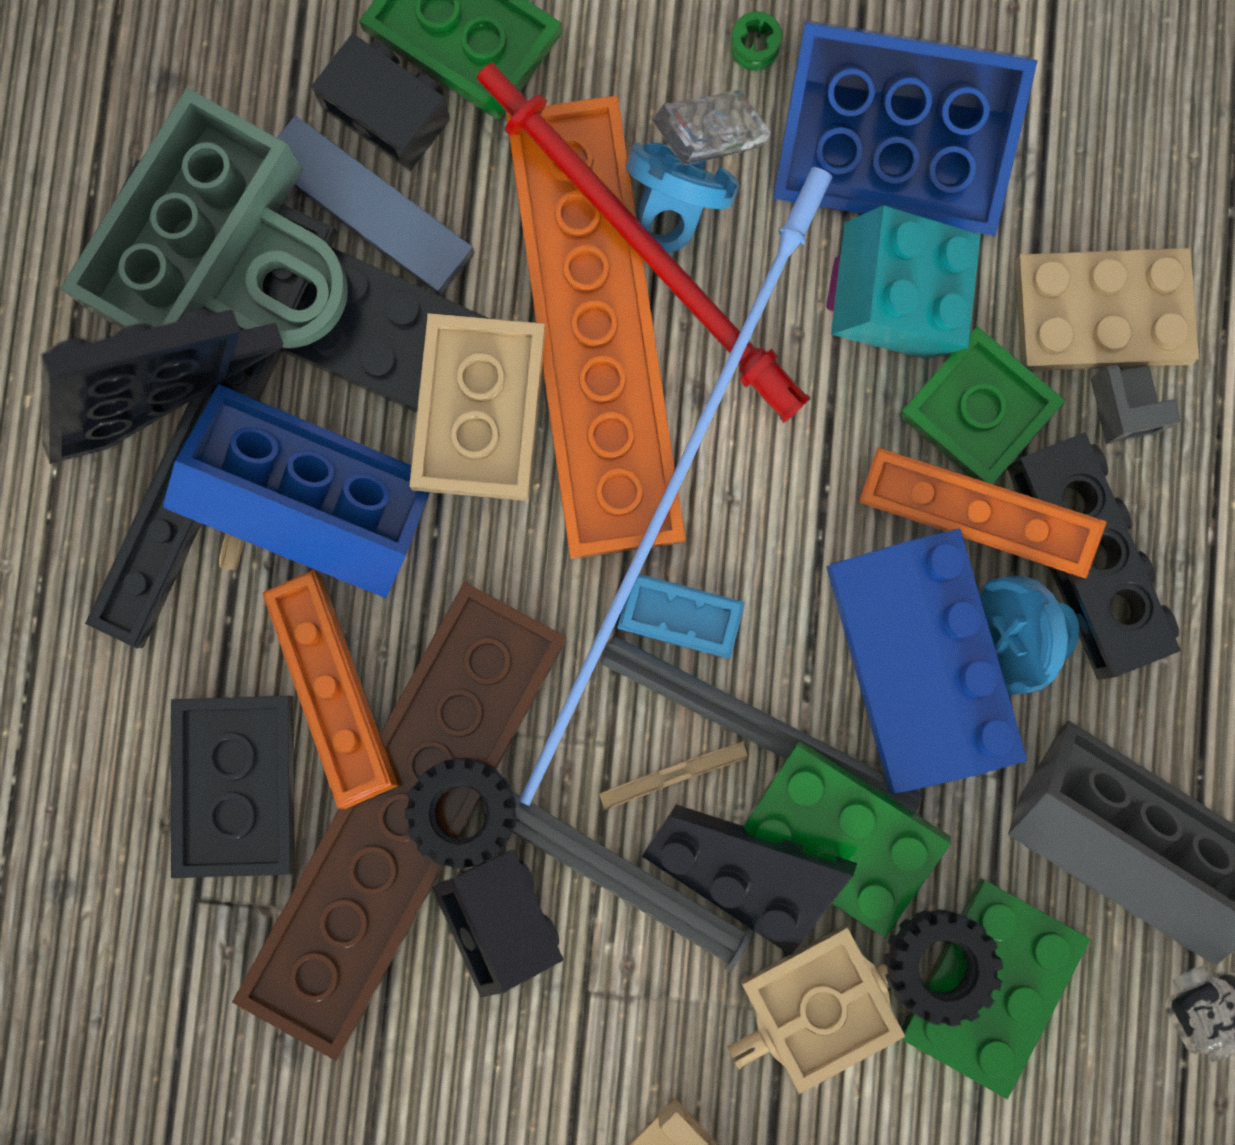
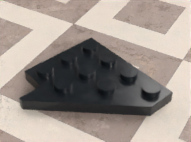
M199 309L184 314L174 323L152 327L147 323L133 324L119 330L113 337L92 342L85 338L68 339L54 345L49 352L41 353L42 442L49 463L52 464L109 449L283 348L284 344L276 323L240 331L233 309L213 313L210 309Z

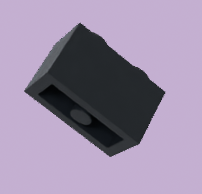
M352 33L311 87L324 111L411 172L450 121L444 99L445 92L426 74L418 72L416 76H413L400 67V61L397 56L382 43L373 40L369 45Z
M514 849L492 857L486 862L473 866L431 887L480 998L505 993L564 960L558 948L559 935L551 919L542 913L533 893L534 880L526 864L518 859Z

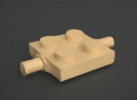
M844 925L795 951L792 955H788L740 981L755 1009L756 1024L759 1030L731 1045H727L737 1068L741 1069L744 1065L771 1052L772 1056L785 1066L798 1093L801 1094L906 1037L891 1010L890 996L887 990L890 986L885 976L888 974V967L884 965V962L875 967L861 954L849 929Z

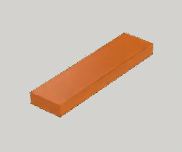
M877 447L859 500L860 503L946 532L960 529L963 538L1085 579L1088 577L1107 524L1105 520Z
M313 569L262 592L337 808L347 809L397 787V781L322 574Z

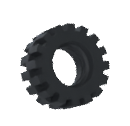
M455 758L434 765L418 778L417 783L411 788L407 797L409 801L407 808H405V819L408 820L409 829L407 831L410 839H414L418 846L417 850L423 856L427 855L434 860L433 863L441 866L466 868L488 861L505 846L515 827L516 801L510 784L497 769L479 760ZM459 786L471 788L479 793L486 804L487 810L486 821L481 830L474 836L463 839L452 837L446 833L438 823L436 813L438 802L443 794L451 788Z
M924 910L915 913L916 917L912 920L906 918L899 924L901 930L898 934H892L888 941V944L891 945L889 954H884V965L888 967V974L885 976L888 985L894 991V996L914 1015L939 1026L940 1023L947 1024L950 1027L960 1026L962 1020L967 1019L972 1022L979 1018L978 1011L982 1007L989 1009L995 1002L991 998L994 989L1000 991L1003 981L997 978L998 970H1003L1002 958L996 955L995 950L998 949V946L994 939L988 936L985 932L986 929L977 922L962 914L948 910ZM939 941H950L961 948L966 957L967 967L964 978L956 988L948 992L938 993L924 985L919 974V962L921 955L928 946Z

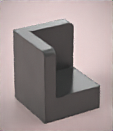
M1118 364L1106 366L1090 378L1106 444L1159 434L1181 422L1176 399L1158 402L1151 370L1148 366L1121 371Z

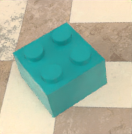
M885 205L844 222L831 335L923 359H930L968 348L981 235Z

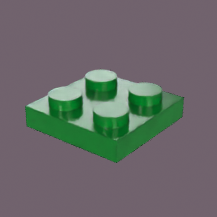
M976 326L970 333L968 348L953 352L898 416L968 476L994 484L1063 405L1065 400L982 329Z

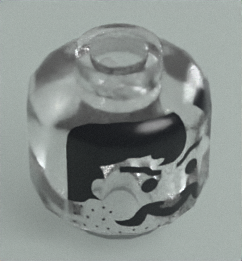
M1204 964L1172 979L1178 990L1168 996L1164 1006L1186 1048L1195 1055L1207 1054L1211 1062L1235 1054V975L1226 971L1210 974Z

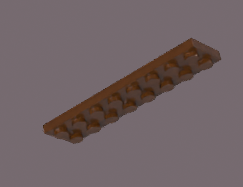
M463 582L380 733L398 786L347 809H338L232 1001L233 1004L335 1061L340 1058L430 893L431 887L444 867L433 863L434 860L427 855L423 856L417 850L418 846L414 839H410L407 831L409 829L408 820L405 819V808L408 806L409 798L407 797L411 788L415 786L418 778L425 771L445 760L470 758L489 764L497 769L568 638ZM463 786L451 788L444 793L438 802L436 811L438 823L442 829L452 837L459 838L480 801L481 795L473 789Z

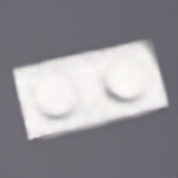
M742 90L663 104L652 119L667 141L670 150L678 157L683 166L759 149L771 135V132Z

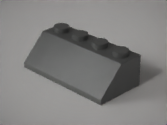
M1068 720L1060 729L1020 795L1008 835L1021 842L1029 850L1040 854L1070 873L1081 883L1092 887L1122 906L1133 916L1144 920L1177 941L1185 949L1191 950L1216 966L1235 950V825Z

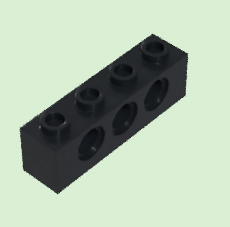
M1086 432L1021 457L1008 466V473L1018 493L1065 507L1063 503L1064 489L1072 488L1083 497L1085 504L1083 514L1107 521L1099 543L1107 553V564L1103 570L1092 565L1088 577L1085 579L1049 567L1064 603L1074 610L1078 618L1079 638L1097 680L1115 678L1180 652V647L1176 641V638L1179 636L1177 621L1171 610L1159 602L1152 583L1155 582L1153 566L1144 552L1137 551L1129 533V529L1132 526L1129 511L1119 497L1114 498L1105 478L1108 475V465L1105 456L1096 444L1090 443ZM1115 594L1124 597L1129 603L1131 614L1126 624L1116 621L1110 612V602Z

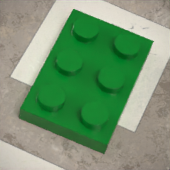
M374 0L359 20L361 28L365 33L498 121L506 110L476 79L479 72L486 65L493 62L508 80L521 91L563 33L560 21L528 0Z
M800 740L796 742L742 824L748 835L779 845L785 839L805 846L803 853L831 862H835L837 856L858 863L854 876L832 904L884 938H886L951 845L950 835Z
M980 878L961 914L985 928L986 934L992 937L998 946L995 952L998 957L1002 958L1003 970H998L997 978L1003 981L1000 991L994 989L991 998L995 1002L989 1009L982 1007L978 1011L980 1017L970 1022L965 1019L961 1021L960 1026L951 1027L940 1023V1026L929 1023L910 1011L901 1027L906 1037L901 1040L1008 1100L1091 939ZM950 941L946 942L924 983L928 989L938 993L948 992L956 988L964 978L967 967L966 957L959 946Z

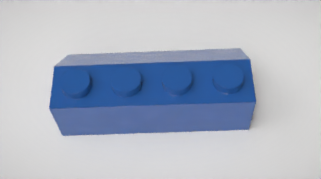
M218 384L175 460L163 508L387 598L407 554L430 492L412 491L409 487L412 465Z
M960 529L909 540L826 566L890 795L964 779L1027 761Z

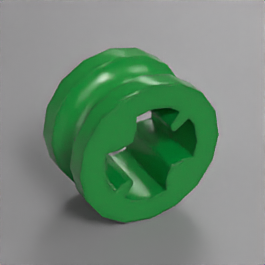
M753 11L740 17L733 27L730 46L732 58L742 68L751 71L763 70L772 65L779 55L782 31L780 24L773 16L765 12ZM758 32L757 38H760L762 34L766 35L765 49L754 51V44H752L750 49L746 48L747 33Z

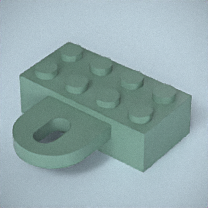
M187 87L60 287L61 290L84 308L120 329L139 323H147L152 327L174 323L184 314L199 309H210L213 313L233 309L240 330L276 323L284 344L283 348L306 346L324 337L339 321L346 306L348 284L344 268L329 245L315 234L277 213L303 172V168L289 145ZM275 269H286L316 286V300L307 309H291L263 292L264 278Z

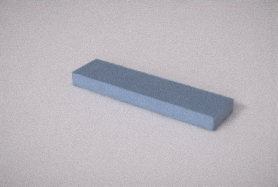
M295 115L277 137L289 145L303 168V172L293 187L437 295L441 296L473 256L474 249L471 245Z

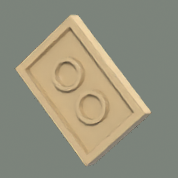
M1191 248L1020 254L1014 261L1021 363L1030 371L1094 369L1116 364L1120 368L1192 365L1199 360Z
M428 313L409 485L412 491L529 501L546 333L545 324Z

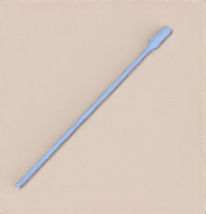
M811 168L784 227H781L778 231L781 236L775 260L519 799L520 802L530 806L785 263L795 249L806 241V232L832 179L831 174L821 168Z

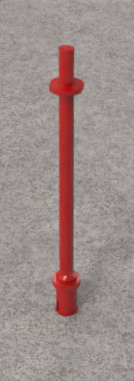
M493 62L486 65L479 72L476 79L512 117L504 129L509 136H516L525 131L718 342L731 353L740 334L738 328L543 118L541 113L547 104L544 96L538 94L528 101ZM748 342L739 361L738 372L742 376L738 380L745 388L751 385L781 417L782 422L785 423L811 397L805 394L775 360L779 356L772 348L766 352L764 348H755Z

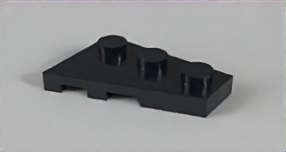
M677 804L642 855L643 858L790 955L793 954L854 876L858 864L837 856L835 862H831L803 853L805 846L785 839L782 840L781 845L748 835L742 825Z

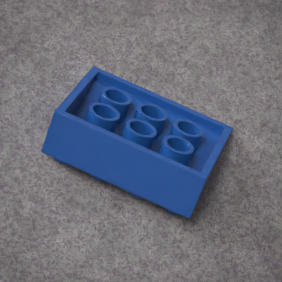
M804 19L773 199L796 202L811 168L817 167L827 171L832 176L819 207L865 214L885 205L970 232L996 236L1038 61L1026 55Z

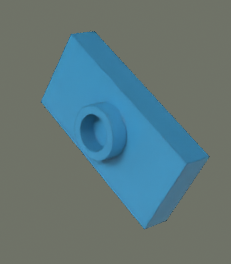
M639 574L623 606L617 630L717 657L731 659L745 602Z

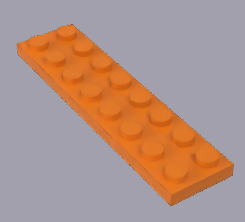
M618 95L546 105L541 113L543 118L636 218L631 178L625 168L627 152ZM506 111L507 123H508V121H509L512 117H511V116L509 115V113ZM523 131L516 136L509 137L536 323H543L546 328L542 366L570 558L576 559L637 550L675 471L643 259L532 138ZM678 492L652 547L685 543L686 539Z

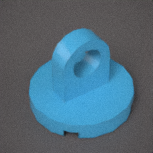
M638 142L631 146L625 163L626 171L633 178L646 185L636 212V218L668 253L678 251L688 244L693 236L703 207L711 209H727L732 207L739 190L738 181L734 175L723 167L721 169L718 167L715 175L704 170L706 161L700 159L701 156L692 152L657 142H651V144L644 143V146ZM674 210L679 214L678 224L670 233L659 235L651 231L652 221L660 212Z
M1021 575L989 580L981 587L985 589L981 592L980 599L1008 695L1041 691L1056 679L1065 659L1075 650L1079 638L1078 618L1070 606L1058 603L1054 594L1038 580Z

